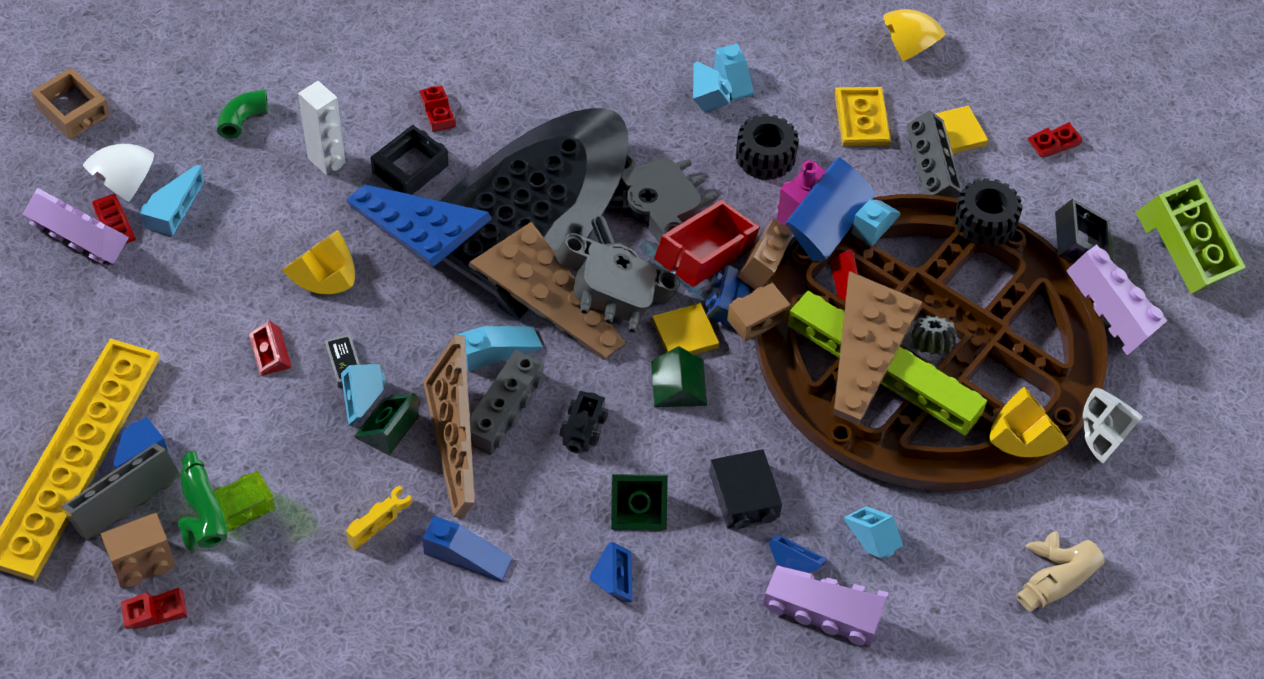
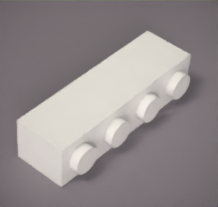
M317 81L300 91L298 96L308 159L327 175L333 170L340 169L346 162L338 99L321 82Z

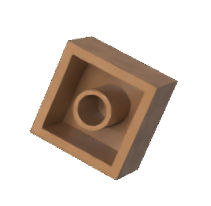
M157 513L101 533L121 588L136 586L143 579L153 575H164L171 568L176 567Z

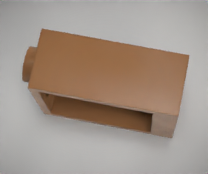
M72 67L31 91L36 108L69 140L110 115L106 99ZM76 87L90 101L64 116L50 101Z

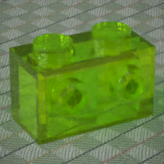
M259 471L243 475L237 481L227 486L218 487L213 491L222 508L227 533L276 510L273 494Z

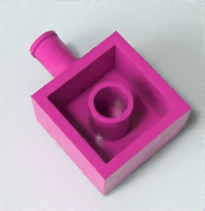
M812 160L805 161L802 164V170L791 182H786L780 189L777 221L786 225L785 222L826 170Z

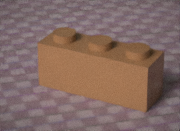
M774 218L755 240L737 276L755 290L762 287L775 273L793 236V233L785 224L779 223Z

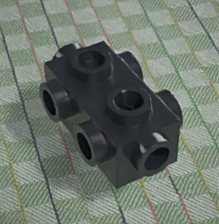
M579 391L577 399L571 400L568 409L570 417L568 422L563 421L559 436L563 437V445L570 452L576 454L582 451L589 452L591 445L597 446L600 437V431L597 428L599 424H605L609 411L605 409V397L593 392Z

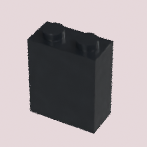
M764 449L711 459L709 474L727 528L735 527L741 529L749 526L751 523H770L780 518L782 502Z

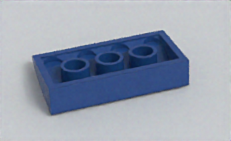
M838 157L785 223L812 262L826 260L852 227L855 214L869 199L872 200L877 193L856 169Z

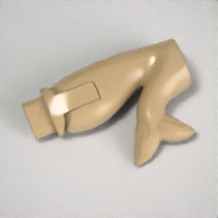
M1058 531L1051 532L1045 539V542L1035 541L1027 544L1025 547L1031 552L1061 565L1048 567L1035 573L1029 579V582L1023 585V590L1016 594V598L1029 612L1037 607L1043 609L1045 605L1053 603L1075 590L1104 565L1105 558L1103 553L1095 543L1089 540H1085L1071 548H1060Z

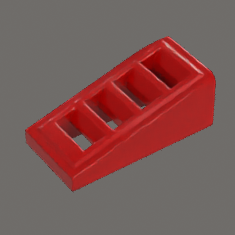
M110 194L92 201L93 210L98 221L118 232L126 230L125 233H122L129 237L125 244L136 240L116 194Z

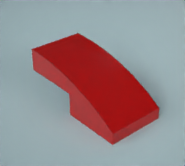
M179 587L153 597L147 592L121 602L124 627L126 629L144 628L188 617L184 592Z

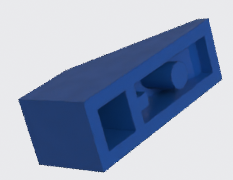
M433 516L422 538L425 555L502 582L513 559L506 552L460 524L437 516Z

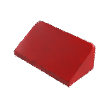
M847 250L830 260L837 296L844 301L846 300L849 271L858 275L852 250Z
M267 321L249 333L261 376L292 368L282 332L278 325Z

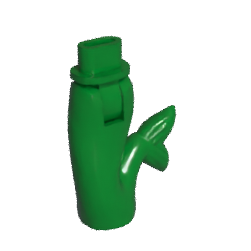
M188 451L182 458L183 467L180 474L182 491L186 501L198 513L200 518H180L178 520V528L181 530L182 541L187 550L192 551L196 542L201 548L215 547L224 543L227 540V527L222 508L210 486L204 462L198 460L196 451Z

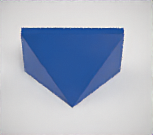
M779 534L774 536L769 542L777 566L809 573L820 569L827 561V558Z
M610 542L592 570L590 580L607 593L625 602L633 601L632 555L630 550Z

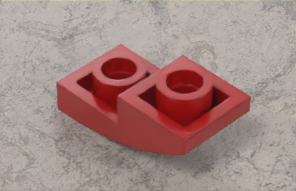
M431 86L427 89L419 90L432 132L456 127V121L449 107V100L443 86Z
M1067 122L1052 131L1047 127L1028 137V142L1040 157H1047L1082 144V137L1071 123Z

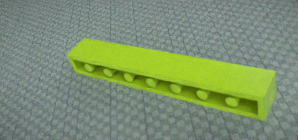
M807 291L790 310L787 326L840 358L845 311L837 309L822 297ZM899 347L881 382L885 387L964 436L967 435L982 416L987 402L978 392L968 389L955 378L945 375L932 364L922 361L914 356L912 352Z

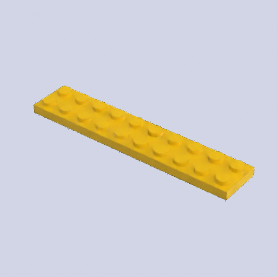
M109 339L0 527L1 571L36 582L69 523V519L61 506L89 487L160 360L158 352Z

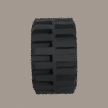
M762 114L761 117L756 115L753 116L752 120L747 119L744 125L740 126L737 137L735 156L738 159L739 167L743 166V171L746 173L750 171L751 176L755 178L759 175L761 179H766L767 176H770L771 179H777L778 174L781 177L786 175V171L790 172L796 162L799 143L798 132L794 130L792 123L788 124L785 118L779 119L777 115L768 116V114ZM760 145H770L772 146V148H767Z
M984 178L983 181L977 179L973 181V184L968 183L965 189H962L954 215V223L957 225L956 229L958 232H963V237L965 239L970 238L974 244L978 242L982 243V246H987L988 244L998 246L999 242L1002 244L1006 243L1008 238L1011 239L1014 236L1023 209L1021 197L1016 196L1017 191L1014 188L1010 189L1009 184H1002L997 179L990 181L989 178ZM983 211H989L994 214L985 213Z

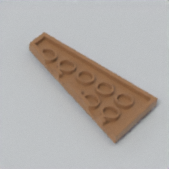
M532 222L469 263L468 266L470 268L480 271L493 284L503 287L510 292L513 298L542 318L546 317L556 324V328L562 332L566 331L576 338L579 344L599 358L605 360L626 344L611 323L608 324L604 321L605 316L600 310L590 307L587 314L580 312L581 302L574 293L575 277L567 267L557 262L554 250Z
M850 271L847 282L833 415L859 425L912 325L922 301Z
M454 335L424 379L423 385L453 517H464L475 503L465 336Z

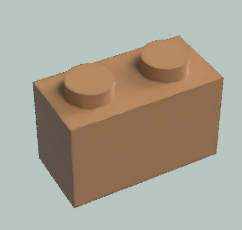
M771 283L765 287H759L753 293L743 298H737L729 304L727 320L744 342L787 321L790 303L776 286Z

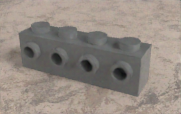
M929 110L907 124L908 141L912 145L914 152L912 157L917 164L919 171L917 176L924 190L922 194L958 199L962 191V185L944 120Z
M518 350L513 352L470 416L471 446L490 455L493 454L497 447L501 448L507 437L506 432L510 427L514 428L520 417V411L523 407L527 408L533 397V391L535 388L539 389L545 380L546 375L543 373L542 361Z
M154 443L61 507L76 532L88 540L103 533L104 528L113 522L124 519L128 512L136 506L147 503L151 496L158 491L169 488L174 483V480L180 477V473L167 450Z

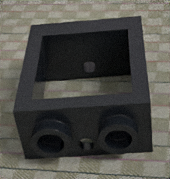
M413 124L370 157L372 173L397 192L410 195L414 194L449 166L447 148L442 143L432 139L426 131L420 130ZM415 147L431 160L412 175H408L393 163Z
M1073 198L1055 212L1059 257L1074 264L1088 250L1097 245L1108 253L1114 263L1110 220ZM1078 230L1088 235V242L1078 237Z

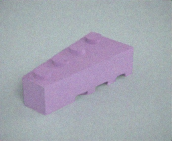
M1097 245L1088 250L1067 270V273L1086 298H1092L1094 310L1098 316L1105 317L1110 323L1111 327L1108 330L1113 337L1119 336L1125 346L1122 349L1126 355H1129L1168 321L1163 316L1162 311L1146 298L1145 293L1128 279L1126 272L1118 268L1112 262L1108 253Z

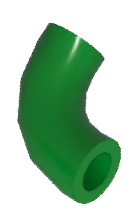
M255 90L245 92L231 99L220 112L217 122L218 135L223 138H237L240 136L242 124L247 118L253 115L268 114L267 91Z

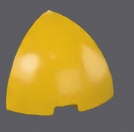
M900 9L883 15L885 25L891 34V39L902 62L927 49L946 35L944 29L935 19L920 11Z
M338 230L318 242L282 269L285 275L303 289L319 294H335L346 291L353 286L355 281L353 259L345 240Z
M1025 387L1020 389L1003 407L990 431L991 443L1006 453L1020 457L1048 455L1068 444L1058 426L1052 422L1045 413V409Z

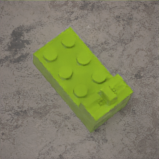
M1199 178L1159 194L1135 212L1146 234L1158 230L1191 294L1223 281L1246 268Z

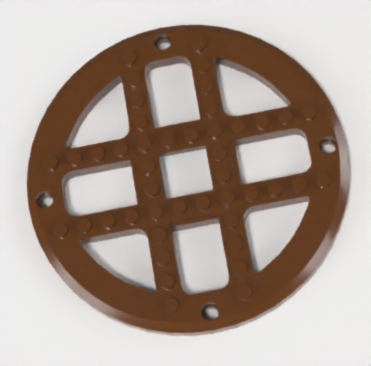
M896 194L878 196L872 199L880 200L900 212L897 220L879 239L896 236L948 238L921 267L907 266L877 246L867 244L851 234L852 227L826 260L812 262L795 236L790 240L775 273L762 286L765 287L773 283L790 303V310L807 291H810L814 295L822 297L837 309L845 311V301L817 284L813 279L830 263L833 257L847 250H852L858 274L922 301L915 319L922 313L925 316H938L941 319L947 318L948 322L954 323L956 334L961 340L939 366L934 367L945 375L955 378L968 389L978 392L987 400L982 416L975 423L977 427L990 435L995 419L1006 405L969 381L986 360L991 357L1050 396L1051 400L1044 407L1045 413L1058 426L1068 442L1066 446L1058 451L1039 457L1015 456L1002 451L991 442L965 447L945 448L912 445L909 442L932 415L906 399L879 428H868L861 423L856 425L833 415L840 358L836 360L817 382H813L800 356L795 330L787 326V320L755 337L756 354L760 370L770 393L790 422L809 441L829 456L854 470L888 483L924 490L966 491L1007 483L1032 473L1062 453L1083 430V411L1086 401L1094 388H1103L1106 377L1108 349L1102 316L1099 317L1095 312L1092 298H1086L1067 273L1072 264L1059 257L1058 249L1026 225L1018 222L1014 236L1011 239L1008 238L1004 244L999 242L998 246H992L991 244L982 246V243H972L970 238L965 239L963 232H958L956 229L957 225L954 223V215L959 199L927 194ZM983 211L985 213L994 214L989 211ZM979 252L992 255L1016 272L985 309L947 286L968 260ZM1037 294L1043 296L1056 320L1063 344L1064 363L1020 337L1009 327ZM902 344L900 345L901 348L909 350ZM912 352L914 356L918 357L922 361L930 363L922 357H920L919 355H917L916 353ZM835 436H842L845 439H838Z

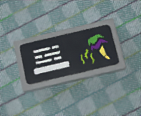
M350 334L324 340L338 387L343 386L341 373L349 365H360Z

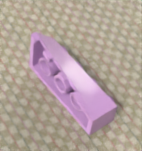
M39 188L36 189L23 212V215L31 219L29 224L42 231L45 227L50 229L49 235L62 242L64 238L70 240L71 242L68 246L83 253L84 249L91 252L88 257L103 264L104 260L113 264L129 238Z
M777 566L765 593L763 606L767 607L774 614L791 616L803 625L812 624L820 627L827 634L844 636L856 645L865 644L871 646L889 592L879 590L876 595L865 592V586L854 584L851 589L840 586L835 579L826 578L818 581L814 580V576L810 573Z

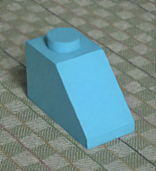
M738 44L715 49L714 69L719 71L723 78L730 82L732 92L730 93L731 101L754 95L747 60Z
M695 62L693 99L703 112L730 104V93L732 92L730 82L724 79L719 71L700 62Z
M869 199L855 214L851 234L873 246L897 220L900 212L880 200Z
M380 364L349 365L341 373L348 425L355 424L384 390L385 376L381 372Z
M865 506L843 517L867 553L879 558H887L892 556L895 550L903 547L894 516Z

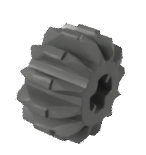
M926 316V319L920 318L914 324L911 337H913L914 348L920 349V353L927 352L930 355H942L943 352L949 353L951 348L954 347L957 334L954 323L948 322L947 318L941 319L938 316Z

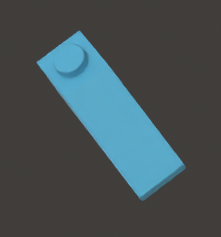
M195 165L152 194L147 204L145 203L142 206L140 212L145 229L170 236L174 235L205 181L202 166Z
M483 326L458 334L465 336L466 366L468 371L507 360L515 350L527 354L542 349L534 327Z

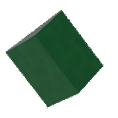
M677 346L651 361L654 407L707 406L703 359Z
M414 393L384 397L354 437L390 456L419 417L417 396Z
M612 474L611 529L667 530L668 475Z

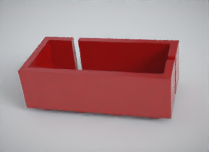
M719 200L662 235L654 260L671 272L675 270L676 276L690 286L695 287L735 261L737 257L739 258L750 251L760 226L723 200Z

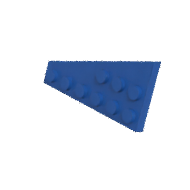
M370 185L362 186L346 199L351 208L432 267L491 220L489 212Z

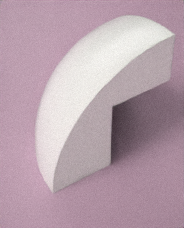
M116 144L97 151L85 161L83 166L90 174L100 179L106 187L130 202L149 171L154 153L138 145Z
M1094 388L1090 393L1084 406L1083 420L1086 442L1095 457L1103 464L1143 416L1117 397L1099 388Z

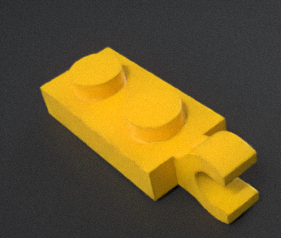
M397 486L392 490L391 498L388 497L383 502L376 503L369 513L361 519L354 520L346 530L347 542L354 550H357L398 517L397 513L410 507L412 504L411 495H408L405 499H398L403 494L401 486Z

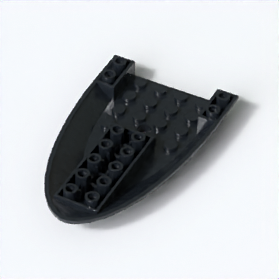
M589 108L559 116L526 132L475 168L440 201L489 212L491 220L442 259V261L497 296L498 307L519 321L529 308L513 298L510 292L503 287L489 281L488 277L480 271L470 268L468 266L469 263L530 222L533 223L554 252H556L568 234L574 233L589 238L594 230L591 224L592 219L603 216L619 186L626 165L629 148L628 130L622 117L617 112L604 108ZM506 212L512 214V216L508 219H502L499 217L500 214Z

